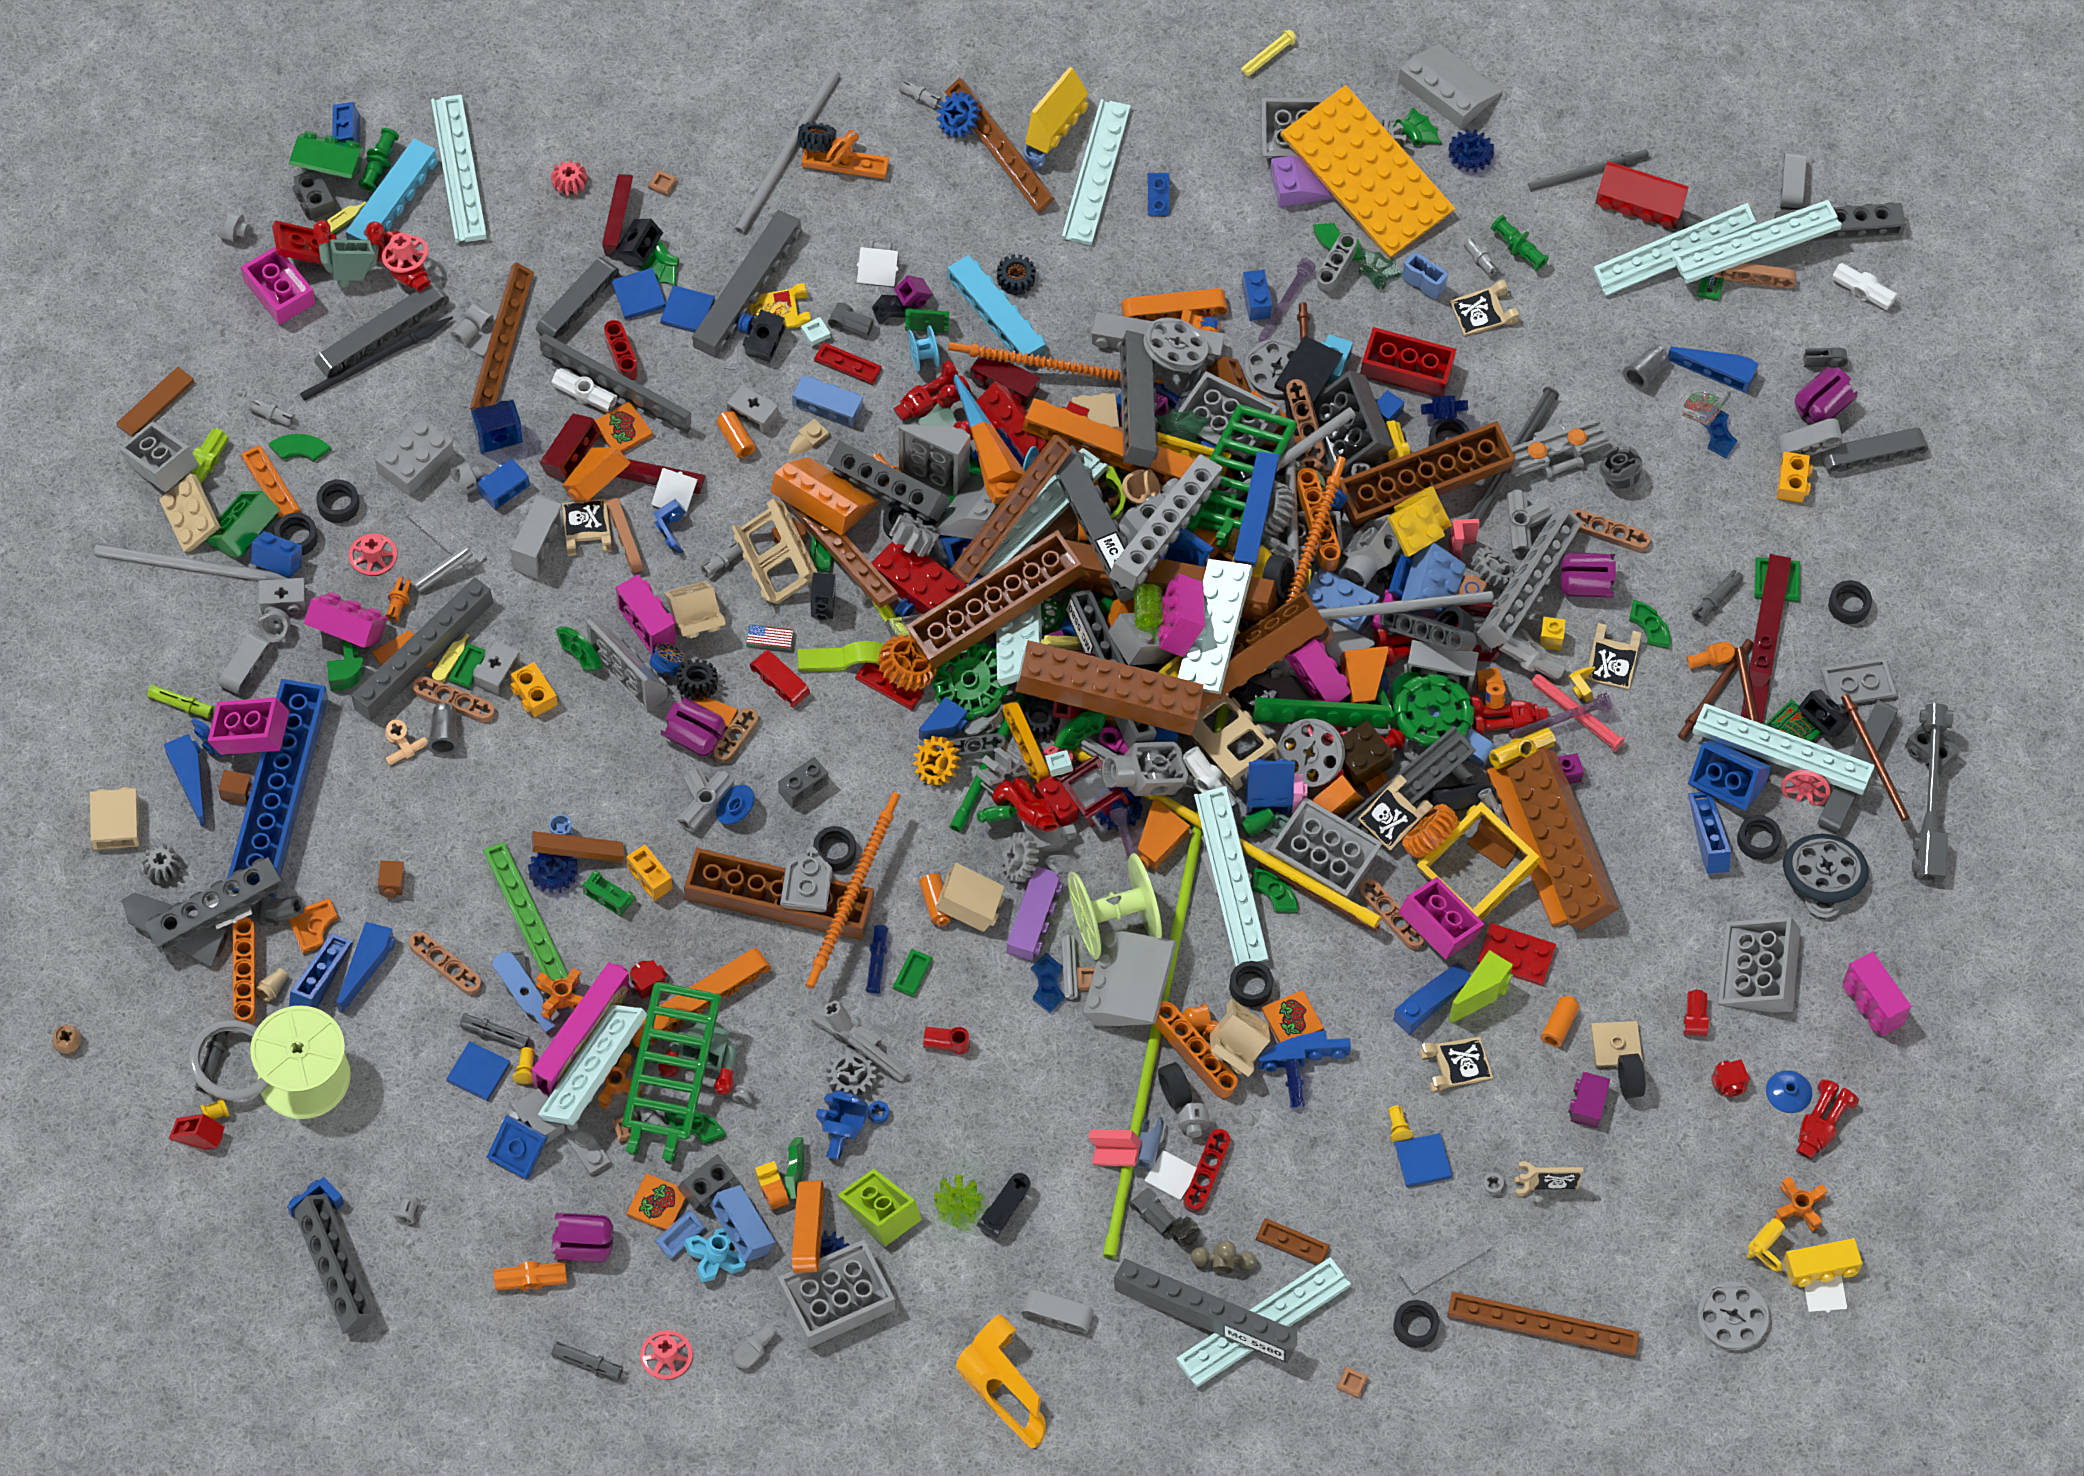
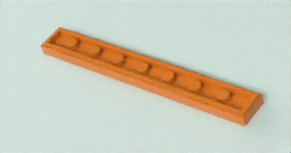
M1509 765L1500 769H1495V767L1487 769L1486 774L1491 785L1497 790L1496 798L1503 808V814L1510 825V829L1540 857L1541 863L1529 875L1551 927L1567 923V918L1507 769ZM1519 849L1522 859L1524 860L1527 856Z

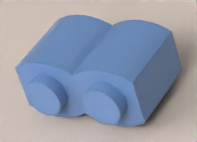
M1413 252L1404 262L1402 277L1408 284L1420 288L1428 297L1437 299L1446 289L1448 274L1442 267L1430 264L1429 260L1423 255Z

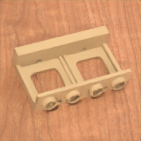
M773 498L767 502L769 509L742 527L736 525L731 527L735 533V541L743 549V558L750 564L753 570L751 574L762 589L760 590L762 597L766 601L778 604L811 583L813 573L818 572L784 502ZM773 521L781 536V541L762 555H758L750 536L768 522ZM791 558L799 573V579L782 591L776 592L768 572L786 559Z
M1226 696L1211 703V706L1205 711H1199L1198 721L1192 736H1187L1204 756L1220 769L1224 778L1237 791L1243 786L1240 777L1247 773L1249 762L1258 759L1264 760L1270 755L1276 760L1280 758L1276 752L1278 746L1273 739L1265 737L1266 734L1259 724L1255 726L1252 723V717L1246 710L1244 712L1240 710L1241 706L1234 697L1230 699ZM1226 704L1236 715L1237 719L1220 732L1213 733L1203 720L1220 706ZM1250 731L1263 746L1244 760L1239 761L1228 750V746Z

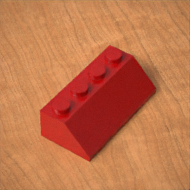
M1607 161L1595 204H1598L1603 209L1617 210L1626 216L1633 215L1639 217L1645 222L1652 221L1658 223L1664 228L1676 229L1684 209L1689 186Z

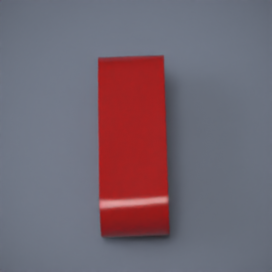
M610 320L604 325L605 342L617 372L633 381L638 375L636 357L622 323L618 320Z
M765 650L749 664L752 672L756 671L760 675L759 678L769 687L772 686L776 690L775 693L784 701L787 700L792 708L810 694V689L806 683L769 650Z

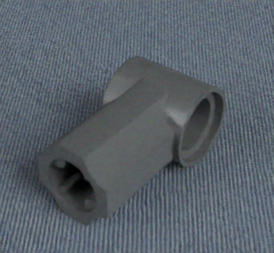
M842 302L836 304L828 319V325L831 328L836 327L840 331L846 329L865 337L869 336L874 324L873 318L854 312L852 307Z
M297 895L282 899L275 897L263 898L259 922L262 925L270 923L278 926L280 920L303 914L304 905L302 899Z
M1150 1188L1143 1190L1129 1203L1132 1211L1136 1210L1140 1214L1139 1217L1141 1219L1145 1218L1161 1235L1166 1234L1177 1223V1219L1161 1204L1159 1197Z

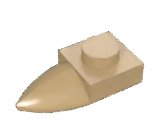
M814 418L798 431V436L793 440L789 454L803 453L814 448L829 436V431Z

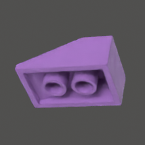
M1287 156L1271 160L1270 174L1279 207L1336 199L1300 157Z

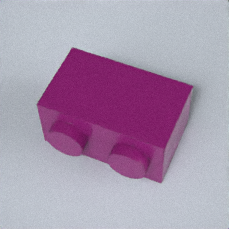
M1583 1071L1582 1078L1576 1079L1573 1092L1577 1093L1576 1100L1571 1099L1568 1109V1113H1572L1570 1121L1598 1128L1610 1078Z

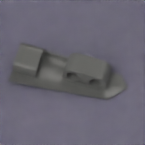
M133 893L122 899L128 923L147 934L149 932L144 924L148 922V919L153 915L169 911V908L172 906L171 904L138 893ZM188 915V918H190V919H192V918L195 917V916ZM170 922L167 929H174L177 926V922ZM214 924L173 947L199 962L213 967L215 957L219 958L228 939L230 929L225 926L217 929Z

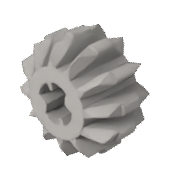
M163 844L161 848L154 845L153 851L146 850V857H142L141 860L143 864L142 871L147 874V878L150 881L155 878L159 884L161 878H164L168 883L169 875L176 878V871L181 869V865L179 863L180 856L173 847L167 849V846Z

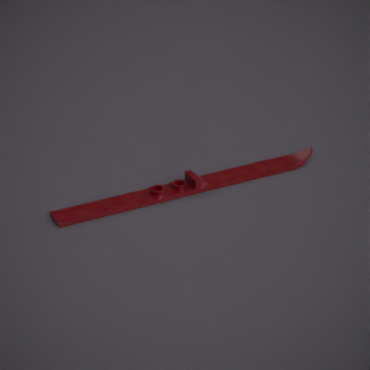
M1774 554L1769 555L1748 671L1757 719L1760 724L1763 723L1792 559ZM1743 699L1741 717L1748 719L1745 700ZM1735 749L1736 751H1739V752H1741V753H1743V754H1745V755H1747V756H1749V757H1751V758L1756 759V756H1754V755H1751V754H1749V753H1746V752L1740 751V750H1738V749Z

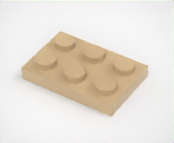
M190 473L159 499L183 552L189 553L221 528L196 475Z

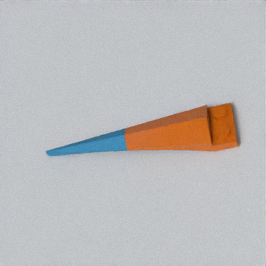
M955 374L954 382L971 429L985 490L993 504H1001L1025 471L961 379Z

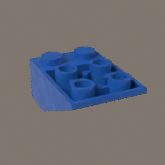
M1258 759L1249 762L1245 784L1246 815H1252L1267 808H1270L1273 814H1276L1277 811L1281 814L1292 813L1295 761L1287 759L1265 761Z

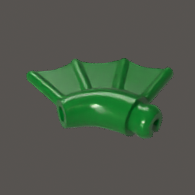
M1414 107L1411 108L1404 121L1396 119L1393 128L1397 126V123L1403 126L1402 134L1406 135L1414 146L1421 143L1442 144L1437 135L1438 128L1430 123L1428 116L1420 114Z
M658 241L646 263L637 266L640 267L641 271L653 268L658 284L669 283L672 286H676V267L679 265V257L670 255L663 242Z
M1014 805L993 806L984 808L983 811L979 810L977 819L981 823L985 821L989 823L1011 818L1018 811Z

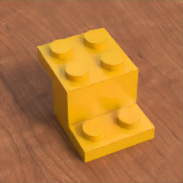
M1429 486L1394 507L1396 512L1387 517L1406 557L1415 554L1444 537L1443 530L1452 526L1433 486Z

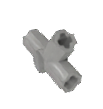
M1514 490L1507 494L1508 529L1511 536L1512 553H1515L1517 556H1525L1532 547L1530 528L1550 519L1552 513L1546 501L1541 500L1528 507L1527 494L1522 490Z
M1519 628L1517 631H1514L1508 642L1498 646L1500 651L1518 660V663L1526 670L1532 672L1536 670L1554 681L1562 676L1566 667V663L1551 656L1541 645L1535 643L1524 629Z
M701 769L690 770L683 776L684 782L694 799L678 818V823L683 829L688 832H694L708 815L715 812L717 804L734 785V780L728 773L718 771L709 782H707Z
M834 1000L826 1005L822 1004L818 1007L812 1018L814 1024L830 1032L835 1040L840 1039L845 1042V1046H849L848 1038L854 1031L860 1033L878 1048L882 1042L879 1036L863 1028L857 1019L850 1016L841 1002Z

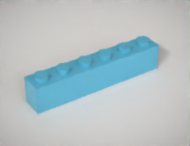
M416 139L411 141L346 230L347 240H367L364 236V230L366 225L372 221L380 222L384 226V232L390 231L394 218L402 214L405 203L413 199L415 189L418 185L422 186L424 184L426 174L429 170H434L438 159L435 148Z
M967 255L948 267L947 278L1011 353L1012 351H1015L1016 354L1021 352L1022 355L1027 353L1028 356L1033 354L1034 357L1045 355L1046 342L1040 334H1036L1031 323L1027 319L1024 320L1015 305H1011L1007 300L1006 294L1002 290H998L993 279L989 275L986 276L976 260L973 261Z

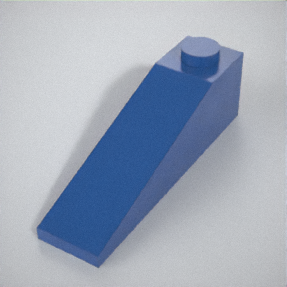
M1673 346L1670 347L1668 352L1670 362L1744 393H1747L1759 363L1751 358L1736 354Z
M186 734L163 745L200 825L203 826L205 825L198 755L201 753V749L197 740L192 741L190 735Z
M1707 792L1688 793L1706 873L1729 872L1731 850L1712 795ZM1705 797H1707V799L1695 800L1696 798H1705Z
M365 922L336 1002L338 1012H344L387 958L388 952L394 950L396 938L393 936L392 928Z
M333 933L330 934L290 991L289 1007L309 1006L318 1008L352 944L351 940ZM333 940H334V941H337V942H339V943L344 944V946L341 945V944H338V943L333 942Z
M1457 962L1395 1009L1393 1021L1408 1035L1412 1034L1464 987L1471 974Z

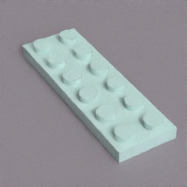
M1208 560L1203 579L1205 627L1183 657L1178 678L1204 684L1203 692L1221 694L1253 572L1251 565Z
M1041 602L996 630L997 680L1000 686L1017 682L1022 655L1027 641L1041 643Z
M611 1005L538 1113V1116L544 1121L574 1125L587 1104L592 1100L599 1086L605 1081V1077L617 1063L624 1049L629 1045L636 1031L642 1026L647 1013L641 1008Z

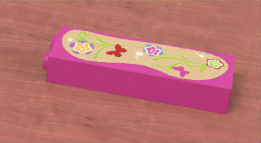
M608 962L532 1068L534 1089L539 1088L544 1095L550 1097L611 1005L621 1006L630 992L629 973L625 967L620 964L614 965L611 962Z

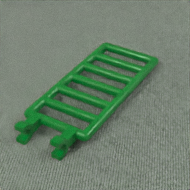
M1239 404L1235 408L1209 459L1216 464L1253 474L1254 466L1221 456L1225 447L1256 456L1257 452H1273L1230 440L1233 431L1277 443L1274 454H1279L1280 460L1297 427V422ZM1242 414L1285 426L1286 429L1281 436L1238 422ZM1221 476V485L1249 492L1250 484ZM1211 492L1208 498L1209 501L1243 511L1240 519L1236 520L1200 508L1195 516H1190L1191 519L1186 529L1195 534L1201 518L1223 524L1221 530L1216 535V539L1218 540L1217 547L1225 549L1234 528L1239 530L1241 528L1246 503Z
M662 982L654 984L622 1121L623 1127L631 1129L626 1152L638 1155L642 1131L668 1136L662 1159L674 1163L678 1139L687 1140L690 1138L721 1003L720 994ZM661 992L710 1001L709 1014L703 1015L658 1006ZM656 1015L706 1024L704 1036L699 1038L654 1029ZM651 1037L701 1047L698 1061L648 1051ZM647 1060L696 1070L693 1084L643 1074L645 1062ZM640 1084L690 1093L688 1106L638 1097ZM635 1106L685 1116L683 1128L681 1130L632 1120Z

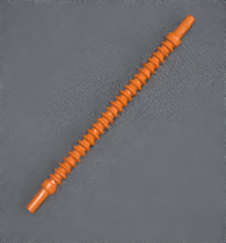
M949 342L948 350L967 353L970 357H977L979 355L980 358H983L985 356L987 360L991 357L993 361L997 358L999 362L1001 360H1004L1005 363L1010 361L1011 364L1017 362V365L1023 363V366L1029 364V367L1035 365V368L1041 366V369L1047 367V370L1053 368V371L1059 369V372L1064 370L1066 374L1070 371L1072 375L1076 372L1078 376L1084 374V377L1090 375V378L1096 376V379L1102 377V380L1108 378V381L1114 379V382L1120 380L1121 383V372H1119V369L1113 371V368L1107 370L1106 367L1103 369L1100 366L1095 368L1094 365L1090 367L1088 363L1084 366L1082 362L1076 364V361L1070 363V360L1064 362V359L1058 361V358L1052 360V357L1046 359V356L1040 358V355L1034 357L1033 354L1028 356L1027 353L1024 355L1021 352L1016 354L1015 351L1010 353L1008 349L1004 352L1002 348L997 350L996 347L994 349H991L990 346L985 348L984 345L979 347V344L975 343L966 345ZM1155 378L1153 386L1161 388L1163 379Z
M1338 456L1332 475L1327 479L1326 483L1328 486L1324 487L1326 491L1322 493L1324 496L1321 497L1322 503L1318 504L1320 507L1316 510L1318 514L1314 515L1316 520L1312 521L1314 524L1310 527L1312 531L1308 532L1310 537L1306 538L1308 543H1305L1304 546L1306 548L1302 549L1304 554L1300 555L1302 560L1298 561L1300 565L1296 566L1298 571L1294 572L1296 577L1292 578L1293 583H1290L1292 588L1288 589L1289 594L1286 595L1287 600L1284 601V604L1301 594L1300 590L1303 589L1301 585L1305 584L1303 579L1307 578L1306 573L1309 572L1308 567H1311L1310 562L1313 561L1314 550H1317L1316 545L1319 544L1320 533H1323L1322 527L1326 526L1324 522L1328 520L1326 516L1330 515L1328 510L1332 509L1330 505L1334 503L1332 499L1336 498L1334 493L1338 492L1336 488H1339L1341 484L1340 476L1346 462L1344 457Z
M892 792L885 810L879 814V820L876 821L877 825L874 826L875 831L871 832L870 842L866 843L867 847L864 848V853L861 854L862 858L859 859L860 863L857 864V869L854 870L855 874L852 875L853 880L849 881L848 891L844 892L843 902L839 903L838 913L834 914L833 924L829 925L828 935L824 936L826 941H822V946L819 947L820 952H817V957L812 962L813 969L805 984L809 989H814L821 971L827 967V961L830 960L829 955H832V950L835 949L834 944L840 938L839 933L842 932V927L845 926L844 922L847 921L846 916L850 915L851 905L855 904L856 894L860 893L861 883L865 882L866 872L870 871L869 867L872 866V861L875 860L874 856L877 855V851L880 849L881 840L885 838L883 834L887 833L886 829L889 828V824L894 818L893 812L900 799V795L896 792Z

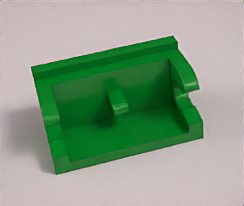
M906 309L905 330L927 332V327L930 325L933 332L948 333L950 311Z
M597 870L582 884L583 894L620 917L635 900L634 893L630 891L628 893L603 878Z

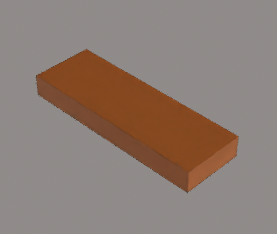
M1267 1218L1264 1219L1255 1239L1316 1266L1324 1261L1330 1245Z

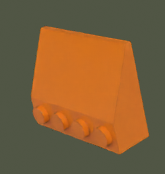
M810 457L787 462L774 473L770 491L841 536L880 502L874 496Z

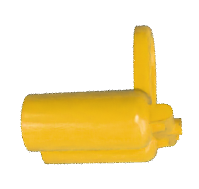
M1775 1218L1767 1222L1749 1243L1747 1258L1750 1259L1756 1256L1773 1271H1781L1783 1268L1782 1263L1768 1249L1785 1230L1784 1224ZM1762 1254H1765V1255H1766L1770 1260H1772L1776 1265L1772 1264V1263H1771L1765 1256H1763Z

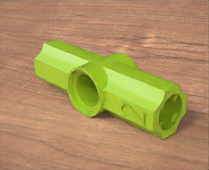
M211 429L201 447L198 446L193 451V455L199 465L191 471V474L196 475L200 485L207 474L213 472L212 468L215 464H218L219 455L229 441V435L221 429Z

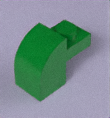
M342 640L344 659L326 661L330 691L353 687L361 680L364 674L363 657H358L357 647H353L352 643L346 640Z

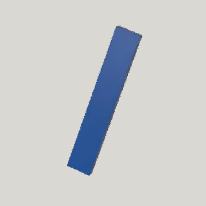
M1257 452L1234 555V563L1247 564L1252 567L1257 565L1279 463V454Z

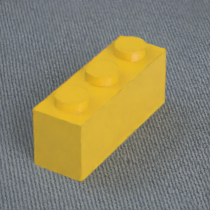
M1855 1238L1787 1251L1783 1259L1791 1286L1798 1284L1799 1287L1808 1286L1812 1281L1820 1279L1821 1282H1829L1835 1279V1276L1843 1275L1844 1278L1853 1277L1858 1274L1857 1272L1860 1271L1863 1264Z

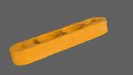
M1016 701L1005 704L1003 706L1005 719L1029 773L1037 784L1049 777L1048 768L1019 704Z

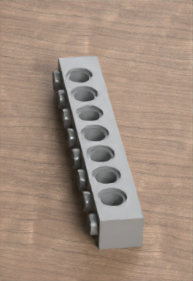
M1200 454L1114 562L1109 577L1130 590H1133L1137 584L1141 585L1148 574L1146 572L1148 570L1152 571L1158 562L1157 558L1159 556L1163 557L1167 552L1168 544L1176 541L1180 533L1179 530L1187 527L1191 519L1190 516L1197 514L1201 507L1200 503L1202 501L1206 502L1211 495V489L1218 487L1222 480L1220 473L1223 467Z
M1569 508L1551 515L1477 632L1491 649L1509 641L1583 522Z

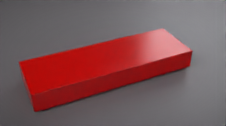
M825 342L822 343L814 357V362L872 386L882 370L881 365Z
M865 663L855 676V680L910 711L915 708L923 697L924 692L920 689L914 692L911 688L907 691L902 686L897 688V684L894 682L890 683L889 678H883L884 672L879 671V666L873 663Z

